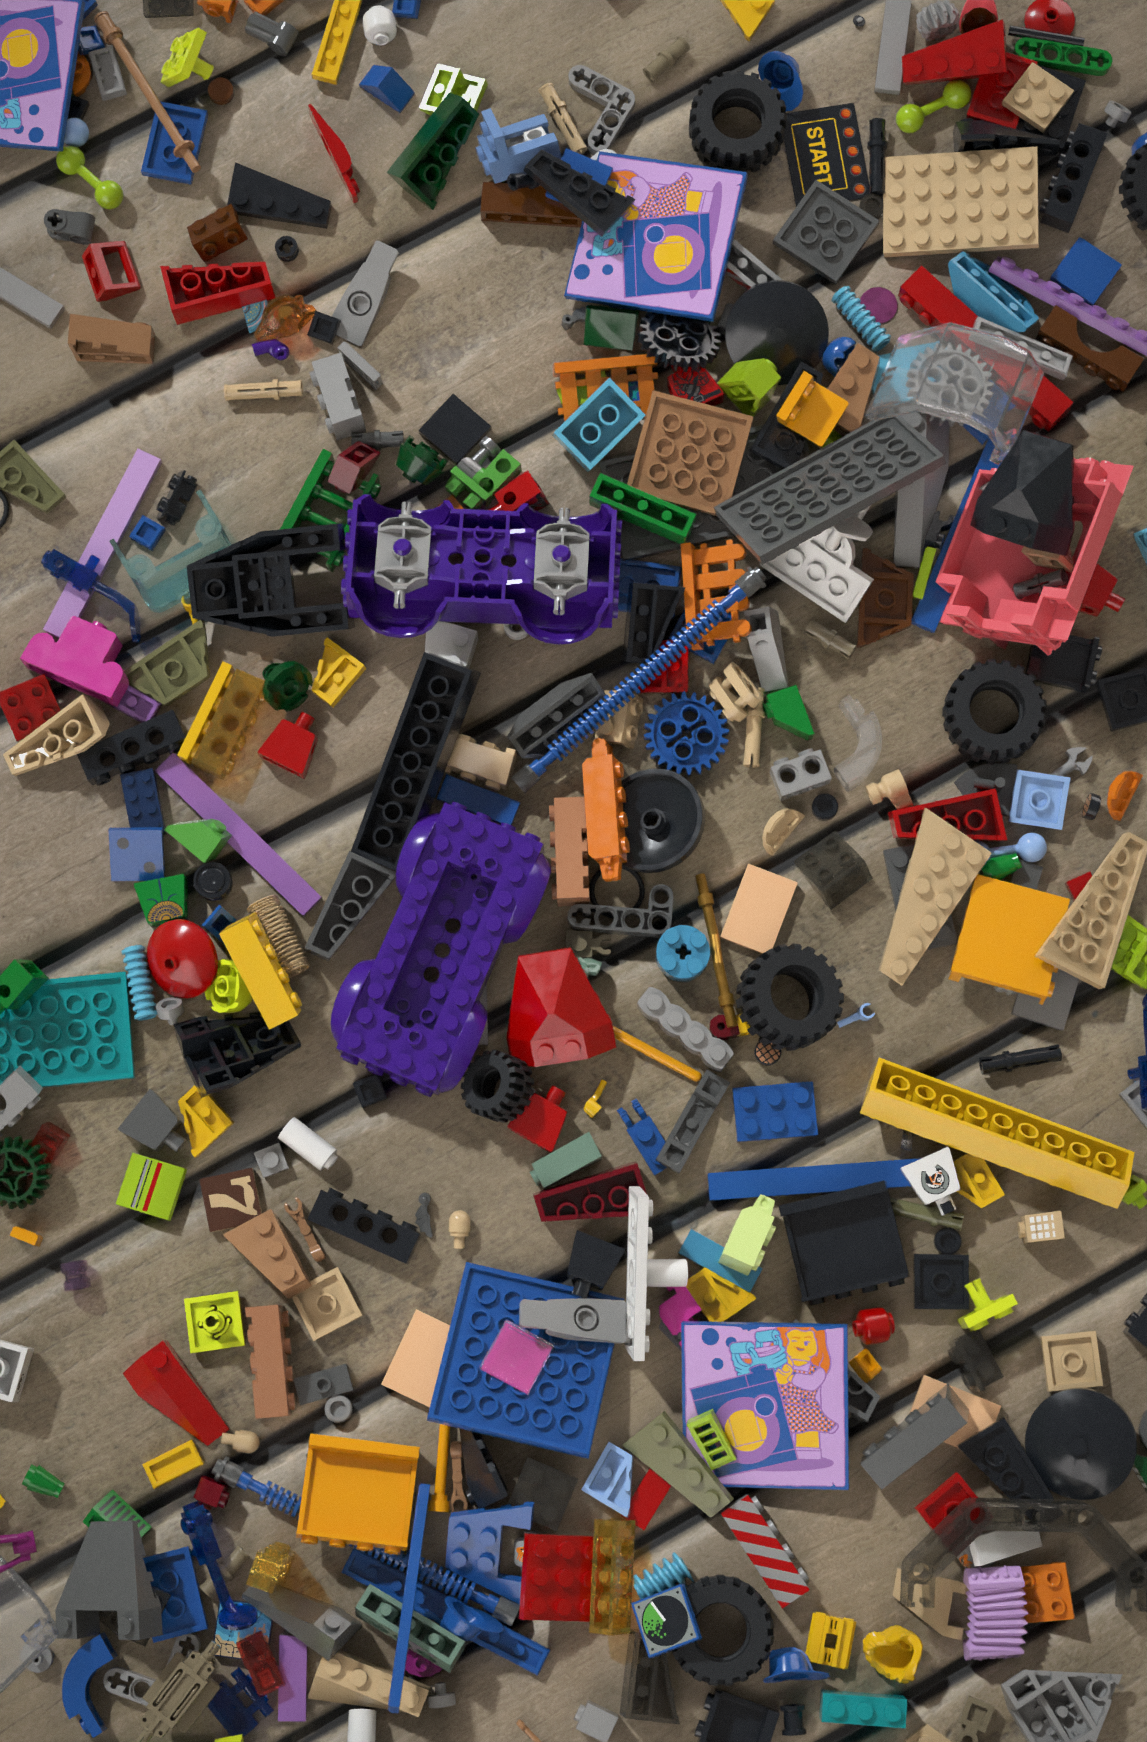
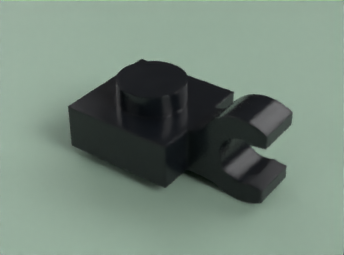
M941 511L935 512L932 524L925 538L922 555H924L927 546L941 549L945 539V534H942V532L948 531L951 528L954 519L953 515H950L947 521H942L939 519Z

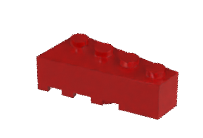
M1004 20L996 21L902 56L903 83L905 85L1008 75Z
M266 262L232 263L231 266L208 264V267L182 265V268L160 266L171 311L177 325L239 309L261 301L276 299Z
M996 788L888 812L893 838L916 839L924 808H927L972 840L1007 841Z

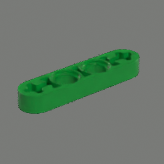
M1028 37L1019 39L1013 50L1014 55L1037 61V65L1094 76L1107 74L1113 62L1111 54L1103 49ZM1023 47H1028L1027 55L1023 54ZM1037 48H1040L1038 57H1035ZM1053 50L1056 52L1057 58L1048 60L1044 57L1043 52ZM1076 53L1081 56L1082 62L1073 64L1069 61L1068 56ZM1087 56H1090L1089 65H1085ZM1098 59H1103L1102 67L1098 66Z

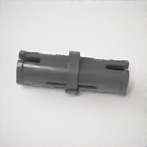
M380 430L368 433H351V444L353 445L360 441L371 448H375V450L387 447H400L401 443H404L403 431L380 432Z
M1063 568L1044 575L1039 573L1034 575L1032 579L1015 583L1013 586L1014 593L1018 599L1036 593L1041 595L1044 586L1055 588L1068 584V576Z

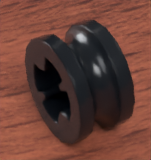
M282 236L276 241L275 251L279 259L290 262L297 258L299 248L294 238ZM288 244L291 247V252L285 253L283 245Z

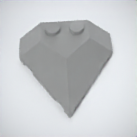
M1022 1670L1002 1683L1001 1689L1007 1709L1027 1742H1096L1112 1703V1695L1116 1685H1119L1123 1674Z

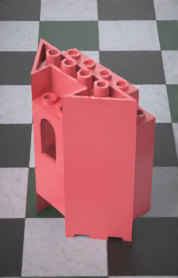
M1089 457L1085 459L1073 458V521H1080L1083 524V531L1072 557L1075 566L1073 572L1066 571L1068 584L1055 588L1044 586L1041 595L1036 593L1022 599H1018L1014 593L1013 586L1015 583L1032 579L1036 574L1042 573L1044 575L1057 571V569L1035 565L1021 552L1024 546L984 534L970 525L977 499L983 492L979 488L990 481L997 471L996 468H991V470L979 469L936 579V583L946 592L951 593L939 622L945 625L960 626L963 628L962 632L982 639V637L989 638L996 646L1005 650L1008 642L1012 641L1036 645L1048 656L1051 655L1052 651L1058 649L1062 642L1065 643L1068 640L1134 466L1114 464L1106 460L1099 462Z

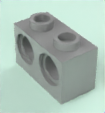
M813 748L800 752L797 758L789 760L788 757H785L773 763L774 766L770 768L769 773L780 801L830 784L832 778L821 749L813 751ZM814 763L818 766L819 772L810 774L805 770V765ZM790 772L794 776V781L785 783L781 780L780 774Z

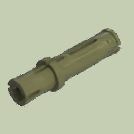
M891 1198L894 1214L897 1216L931 1223L930 1226L933 1227L940 1225L961 1230L964 1213L949 1212L942 1216L937 1205L930 1207Z

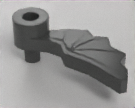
M586 308L575 309L572 316L569 314L564 315L561 322L562 327L568 330L578 321L585 322Z
M424 1192L419 1196V1202L422 1205L415 1214L417 1218L415 1223L419 1226L420 1232H425L431 1238L433 1237L430 1225L431 1216L427 1212L431 1196L429 1193Z

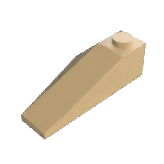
M82 694L5 752L3 756L12 775L17 776L85 752L105 737L110 723L101 704Z

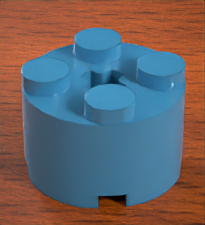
M678 925L666 930L660 937L656 949V962L662 973L670 980L689 982L700 976L707 967L710 947L706 936L698 929L688 925ZM681 948L686 949V953L690 954L686 955L683 960L680 959V954L675 953L680 952Z

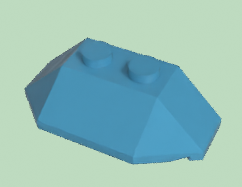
M964 251L949 261L948 268L954 295L977 316L1015 332H1025L1039 320L1028 299L1009 282L990 273L989 269L991 266L977 258L970 257Z

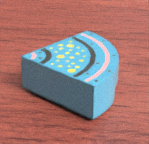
M267 300L242 307L249 333L258 330L265 321L269 312Z

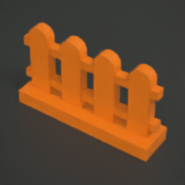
M647 354L554 363L553 376L560 378V381L555 382V389L561 388L563 407L558 408V416L563 415L565 422L580 407L578 406L577 387L586 386L587 398H589L609 378L601 377V371L611 372V380L628 397V382L637 381L640 400L633 402L646 415L652 391L654 390L653 380L658 379V372H652V368H655L658 364L654 363L656 357H647ZM636 369V374L627 375V370ZM585 374L586 379L576 380L575 375Z
M733 539L726 540V545L709 548L707 543L700 544V549H696L691 542L681 544L683 587H686L684 590L686 624L689 622L694 625L691 621L693 618L699 621L696 615L700 613L704 616L702 610L706 609L709 612L707 608L709 604L713 608L715 607L712 601L716 600L719 603L726 597L712 598L711 590L731 589L736 585L735 581L745 573L743 569H736L735 562L741 561L746 557L747 552L743 545L734 544ZM728 563V570L710 573L709 565ZM702 566V574H699L698 567ZM702 591L704 594V599L700 598V592ZM746 596L739 603L736 601L726 610L727 613H731L732 621L718 622L716 627L710 624L713 629L709 631L705 628L708 633L704 636L700 633L702 636L701 640L695 637L697 641L695 645L689 642L692 646L691 649L693 651L704 650L703 642H707L708 646H715V640L733 638V642L737 643L741 642V637L748 636L752 631L751 624L745 619L739 620V612L747 610L750 606L748 597Z

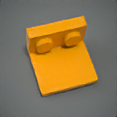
M804 371L776 417L777 421L819 447H823L849 403L816 383L813 376Z

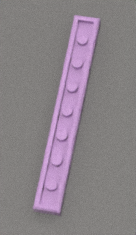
M137 449L43 628L44 632L60 638L72 616L81 618L162 463L161 459Z

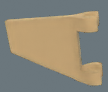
M897 1568L893 1597L942 1636L962 1640L964 1629L948 1625L953 1592L966 1595L965 1592L969 1590L964 1582Z

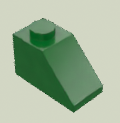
M797 685L767 694L766 703L763 704L767 719L772 718L775 726L807 741L813 739L814 731Z

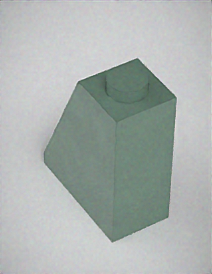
M590 1132L532 1163L534 1170L530 1174L536 1186L542 1184L545 1190L601 1161L602 1156Z

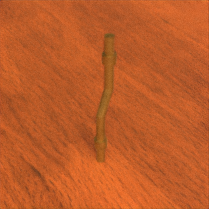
M704 873L695 876L699 892L697 899L699 907L703 910L709 936L713 967L720 993L718 1001L720 1008H723L727 1028L738 1026L733 1007L735 999L733 993H730L724 967L720 938L712 906L715 903L713 894L709 893L706 875Z

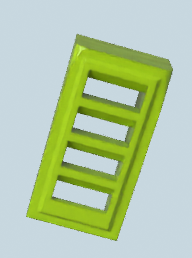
M713 1409L688 1419L686 1425L711 1470L737 1459ZM710 1423V1428L700 1432L699 1427ZM715 1432L716 1437L707 1441L704 1440V1436ZM720 1441L721 1446L709 1451L708 1446ZM725 1450L727 1455L714 1461L712 1456Z

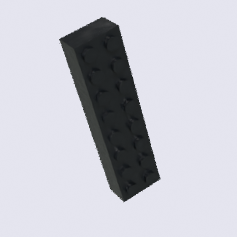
M423 653L351 852L395 871L397 870L399 856L410 831L422 817L430 813L481 672L432 653Z

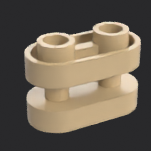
M731 662L724 669V674L727 678L723 680L717 676L709 684L711 689L709 693L715 701L723 706L722 712L730 721L736 720L741 722L748 715L745 706L748 704L756 708L763 701V697L743 669ZM732 687H734L735 690L737 691V693L740 695L739 698H738V696L736 695V693L733 691Z

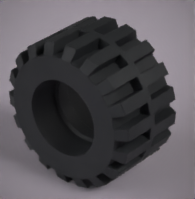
M498 1050L483 1051L482 1055L478 1054L474 1057V1062H470L467 1072L462 1076L464 1082L461 1083V1089L464 1092L461 1096L463 1100H466L465 1106L471 1109L472 1113L496 1122L505 1123L508 1120L513 1121L517 1119V1114L522 1115L525 1112L524 1107L529 1106L531 1102L529 1097L534 1093V1089H531V1086L534 1084V1078L530 1077L532 1071L527 1067V1063L520 1060V1058ZM501 1078L500 1087L497 1093L494 1095L495 1085L497 1081Z

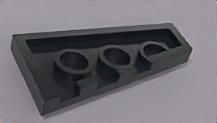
M542 149L526 164L523 170L601 237L607 233L636 200L629 195L625 197L615 192L616 188L608 184L604 186L592 179L593 176L585 172L583 174L572 169L570 164Z
M235 162L227 205L232 204L237 215L327 229L331 211L330 200Z
M800 362L750 448V452L782 470L800 460L805 438L778 422L776 415L804 371L811 374L814 381L820 385L824 375L803 362Z
M1004 1417L956 1445L1038 1528L1063 1515Z

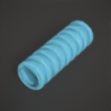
M850 286L842 287L833 295L831 301L834 304L837 303V309H842V315H847V321H852V327H857V333H862V339H867V345L873 346V352L881 350L890 342L891 335L885 334L886 329L880 328L881 323L875 322L876 317L870 316V310H865V304H860V298H855L856 294L855 292H850Z
M142 945L129 946L121 951L122 955H125L123 962L127 963L125 971H128L126 978L130 979L128 987L132 989L129 993L133 995L131 1003L135 1005L132 1008L136 1012L134 1019L138 1021L152 1019L158 1015L154 1009L156 1007V1003L153 1002L155 995L151 993L154 990L150 986L152 979L148 978L150 971L147 970V967L149 965L148 962H145V959H147V955L144 954L146 948Z

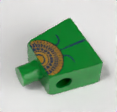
M184 874L134 883V888L146 921L151 927H157L175 919L188 920V879Z

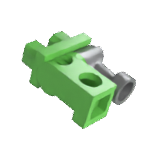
M487 436L479 443L481 449L471 458L461 459L458 465L453 467L450 471L452 477L445 485V490L455 498L463 489L470 493L463 501V505L467 509L479 510L483 505L488 507L492 500L496 498L495 493L522 472L521 463L504 449L497 455L501 450L500 447ZM489 455L492 457L497 455L486 469L482 466Z

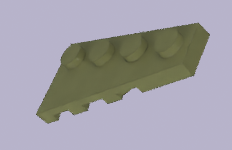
M666 1411L623 1444L626 1449L710 1518L734 1499Z

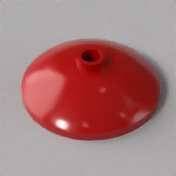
M183 919L165 922L152 933L147 946V962L150 973L159 987L166 993L183 999L193 998L206 992L213 984L218 971V956L209 935L197 924Z

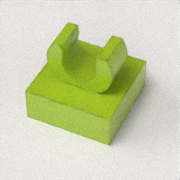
M1133 1174L1130 1177V1184L1122 1202L1127 1205L1132 1203L1133 1206H1137L1139 1209L1143 1208L1147 1204V1199L1143 1195L1147 1191L1145 1181Z

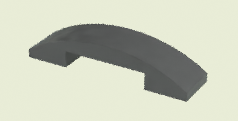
M708 1069L705 1071L655 1161L678 1174L681 1172L702 1131L728 1088L729 1081Z

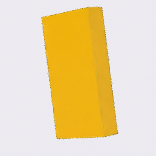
M192 1439L142 1465L153 1489H156L204 1465V1462Z

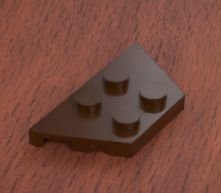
M868 548L862 549L861 571L874 580L859 602L857 648H862L910 628L912 619L914 574L903 568L896 567L893 562L887 559L883 560L871 553V550Z

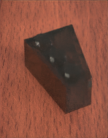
M638 1629L629 1630L619 1714L626 1719L680 1725L669 1675L667 1654L664 1653L654 1658H649L640 1630Z

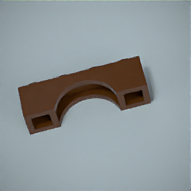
M1055 305L1040 328L1036 339L1043 344L1072 355L1071 363L1075 362L1083 367L1087 374L1103 379L1110 388L1114 390L1119 389L1124 392L1144 358L1123 345L1109 352L1091 350L1082 343L1078 336V318Z

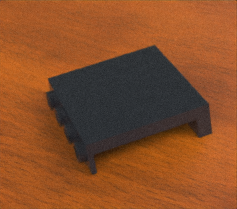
M885 1180L779 1205L802 1294L801 1301H809V1306L825 1303L824 1297L835 1295L836 1300L852 1296V1290L860 1288L862 1293L878 1290L877 1284L888 1282L889 1287L905 1284L904 1278L910 1277Z

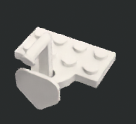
M870 506L848 517L843 522L826 529L821 534L806 540L797 547L777 556L774 560L768 561L763 565L760 563V566L846 623L874 580L852 565L855 559V545L852 539L865 542L873 533L871 527L862 521Z

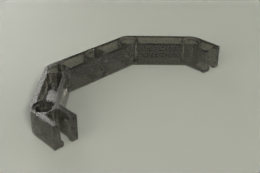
M966 1498L904 1558L901 1565L900 1602L906 1607H915V1602L913 1601L914 1585L921 1584L922 1597H920L919 1602L925 1608H935L936 1577L984 1530L1077 1533L1116 1576L1115 1606L1123 1611L1132 1612V1606L1129 1605L1131 1589L1136 1588L1137 1601H1134V1607L1138 1608L1141 1612H1147V1564L1095 1507L1080 1500ZM978 1507L980 1510L978 1518L971 1520V1511ZM1033 1509L1032 1519L1025 1522L1024 1515L1026 1511ZM1086 1510L1087 1517L1085 1521L1079 1523L1078 1516L1080 1512ZM918 1563H923L922 1573L914 1576V1567ZM1134 1568H1138L1137 1577L1131 1580V1571Z

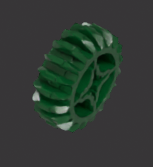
M9 1136L4 1138V1142L0 1140V1160L4 1154L6 1157L4 1169L0 1172V1206L2 1207L7 1203L9 1209H14L17 1205L20 1209L27 1207V1204L33 1205L37 1202L36 1198L41 1199L44 1197L43 1190L50 1187V1184L45 1180L52 1178V1174L46 1172V1169L50 1168L52 1164L44 1163L43 1159L48 1154L43 1153L40 1155L41 1145L37 1144L32 1147V1139H27L23 1142L22 1136H17L14 1140ZM21 1155L25 1157L30 1164L25 1163L22 1160ZM11 1171H18V1172H20V1171H25V1172H23V1173H21V1174H19V1175H18V1174H13V1173H12V1174H7V1173H9V1172H11ZM33 1173L32 1184L26 1192L27 1177ZM2 1181L6 1182L9 1185L10 1190L2 1183Z

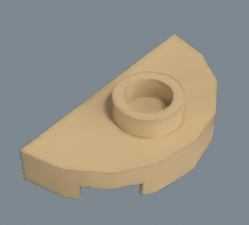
M791 808L777 811L764 828L762 839L766 852L773 856L805 815Z

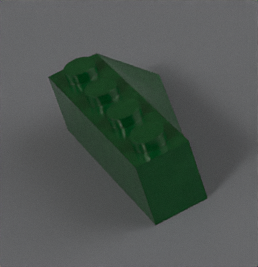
M448 93L387 173L405 191L431 210H434L437 204L435 200L440 190L444 189L447 183L445 179L451 167L455 166L459 158L457 154L462 144L465 145L479 113L463 97Z

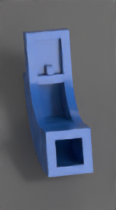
M105 1632L88 1641L74 1654L66 1668L62 1683V1699L68 1718L71 1719L80 1714V1725L87 1735L91 1734L92 1738L104 1732L107 1727L92 1702L90 1684L96 1671L118 1656Z

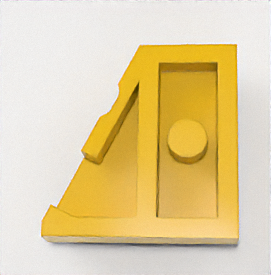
M195 1085L178 1100L181 1114H183L185 1120L186 1134L189 1135L192 1146L191 1153L194 1158L203 1153L235 1123L211 1095L201 1098Z

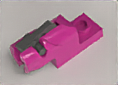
M666 1287L669 1292L674 1290L676 1294L659 1305V1315L662 1319L659 1329L682 1352L681 1323L682 1321H698V1319L694 1320L692 1316L701 1311V1308L686 1287Z

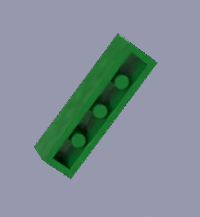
M602 473L599 474L589 496L590 506L600 509L601 504H608L613 510H617L618 518L678 544L687 542L695 525V513Z

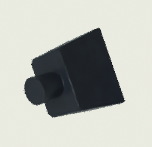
M577 1230L567 1277L576 1281L571 1295L576 1298L585 1299L588 1297L591 1287L602 1291L620 1262L625 1249Z

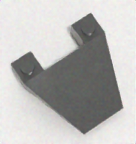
M93 1521L90 1523L55 1610L57 1639H79L100 1634L99 1611H117L119 1640H142L163 1635L161 1604L159 1597L155 1598L150 1582L154 1580L151 1571L147 1572L143 1556L146 1553L136 1521Z

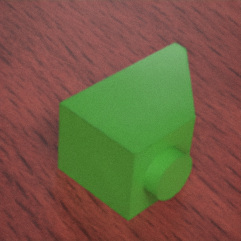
M216 819L178 822L168 825L165 829L203 863L215 860L232 836L226 830V826Z

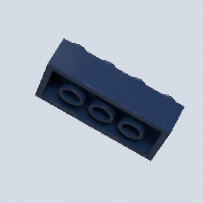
M150 768L121 774V783L130 827H163V835H166L167 832L165 831L166 827L154 769Z

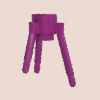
M33 1530L18 1534L0 1535V1544L12 1542L14 1554L20 1553L19 1557L0 1566V1573L21 1562L31 1560L30 1554L37 1552Z

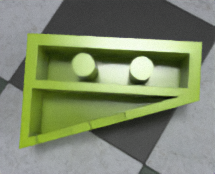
M762 358L736 362L717 384L743 414L754 417L771 400L781 377L776 372L777 367L770 360Z

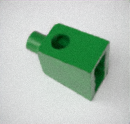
M14 959L0 975V1015L5 1009H19L49 979L31 960Z

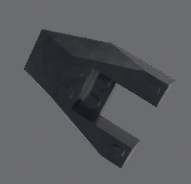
M344 523L260 531L255 535L187 565L192 618L265 634L271 637L355 628L354 618H349L348 608L343 607V603L297 607L291 555L347 550L345 548Z

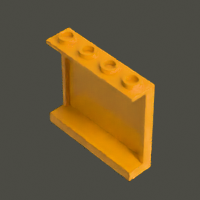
M977 874L972 883L949 980L959 982L961 977L1040 998L1039 1004L1043 1005L1046 997H1052L1055 982L1051 981L1052 973H1057L1058 968L1035 957V955L1069 909L1070 899Z
M310 1434L296 1538H301L302 1543L312 1545L318 1544V1540L327 1541L329 1546L336 1548H345L346 1544L357 1545L356 1549L362 1551H373V1547L384 1548V1553L400 1555L401 1551H406L420 1447Z

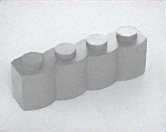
M649 987L638 1000L637 1007L643 1016L651 1021L658 1022L660 1028L667 1035L679 1039L687 1051L700 1055L703 1063L710 1069L721 1072L733 1057L734 1053L726 1042L712 1037L707 1027L697 1021H692L689 1014L683 1008L670 1004L667 996L660 990Z

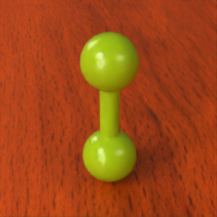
M952 80L944 87L942 97L922 107L915 104L902 106L896 114V124L905 133L917 132L923 126L925 116L945 106L952 109L965 107L971 99V89L965 81Z
M65 146L63 147V152L59 151L57 153L56 163L60 171L67 175L79 174L95 189V200L99 206L111 210L117 208L122 203L124 194L121 186L112 180L102 182L84 166L85 157L79 148Z

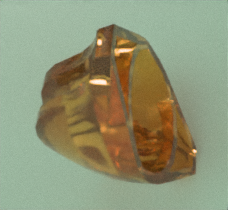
M282 295L276 297L264 308L262 320L254 332V337L259 342L294 335L313 318L316 309L313 305L305 304L302 295L295 297Z

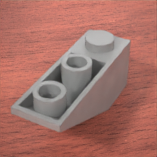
M769 606L744 611L745 620L752 626V631L747 638L761 688H764L765 692L788 688L778 611Z

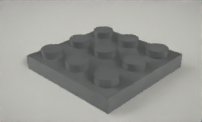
M815 180L777 233L772 244L836 285L879 225V220Z

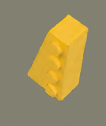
M254 912L228 925L219 935L269 1030L298 1016L301 1012L302 1002L298 994L292 991L289 985V977L284 968L281 967L277 954L270 944L257 913Z

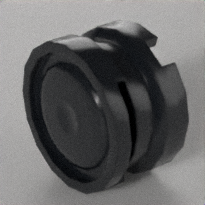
M208 862L201 865L195 872L193 879L197 892L204 899L213 902L226 898L233 886L232 876L222 864L216 862Z

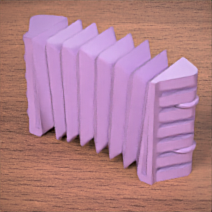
M1003 1565L1001 1567L979 1566L978 1568H965L963 1582L969 1589L965 1593L968 1596L966 1600L970 1604L967 1608L972 1614L967 1616L970 1620L967 1623L970 1630L965 1631L969 1638L963 1640L964 1659L971 1660L973 1658V1660L982 1661V1659H996V1657L998 1659L1003 1658L1004 1660L1012 1657L1019 1658L1024 1654L1020 1645L1026 1643L1021 1636L1028 1633L1023 1627L1028 1624L1024 1618L1028 1612L1024 1608L1027 1602L1022 1597L1026 1593L1022 1589L1025 1587L1021 1567Z

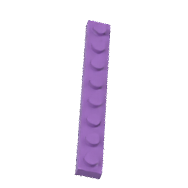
M998 256L989 269L990 273L1054 307L1057 305L1078 318V320L1147 356V331L1141 329L1137 331L1130 327L1126 320L1109 316L1102 307L1097 305L1091 306L1085 303L1084 299L1075 293H1066L1061 290V286L1053 281L1046 282L1038 278L1039 275L1030 269L1023 270L1016 266V262L1008 257L1001 258Z

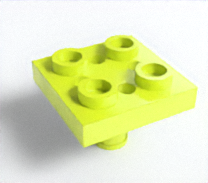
M198 27L174 39L170 47V51H172L170 59L164 63L161 70L163 76L160 83L171 87L188 79L191 72L199 75L204 80L211 76L214 66L198 58L207 32Z
M978 1278L964 1285L976 1308L957 1320L962 1329L969 1328L970 1331H976L989 1324L988 1318L994 1316L995 1319H1000L1014 1312L1012 1307L1018 1303L1013 1294L1004 1295L996 1300H990L981 1279Z
M239 1291L184 1299L190 1353L246 1346ZM212 1305L217 1306V1311H212L215 1309ZM230 1316L232 1318L231 1324H229L230 1318H227V1320H225L226 1317Z

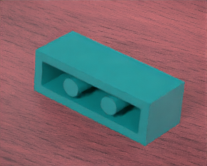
M821 1689L819 1719L821 1722L906 1729L907 1699L904 1696Z

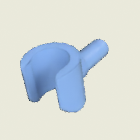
M864 1003L858 1008L856 1013L838 1021L839 1028L854 1021H868L875 1013L870 1016H866L863 1013V1008L871 1004Z

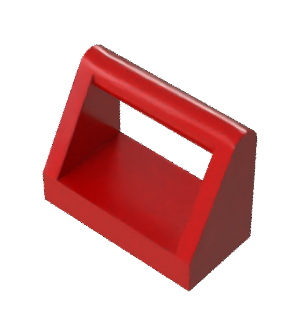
M125 241L89 244L82 255V259L97 302L114 299L141 289ZM115 252L119 253L128 283H112L104 256Z

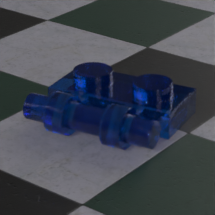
M238 1667L231 1673L237 1684L231 1688L223 1680L219 1684L222 1686L207 1707L231 1736L243 1734L244 1737L259 1724L253 1716L258 1709L265 1718L274 1709L267 1702L269 1701L265 1694L261 1695L253 1685L251 1676L249 1674L245 1675L240 1667ZM242 1690L253 1702L248 1708L237 1696Z

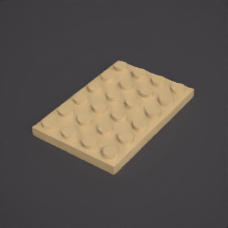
M1037 147L885 157V193H883L884 257L1039 248Z

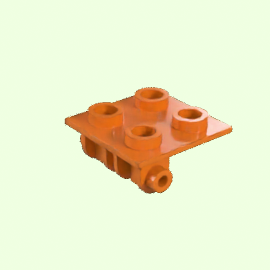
M1056 1561L1050 1564L1021 1566L1025 1587L1022 1589L1026 1593L1022 1597L1027 1602L1024 1608L1028 1612L1024 1618L1028 1623L1075 1619L1066 1562Z

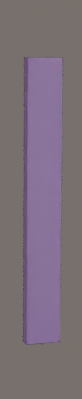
M172 753L155 770L203 819H216L226 826V830L232 835L227 843L303 917L322 899L302 877L177 755Z

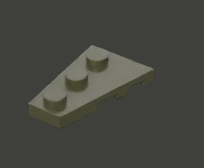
M15 440L0 451V489L46 514L66 498L61 489Z

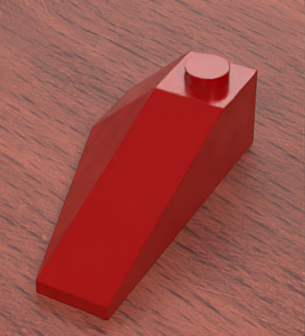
M163 1340L123 1372V1375L139 1397L205 1445L209 1446L221 1437L222 1433L230 1430L167 1340Z

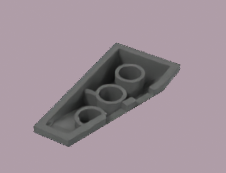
M262 1578L255 1581L242 1594L244 1600L328 1661L363 1625L342 1608Z

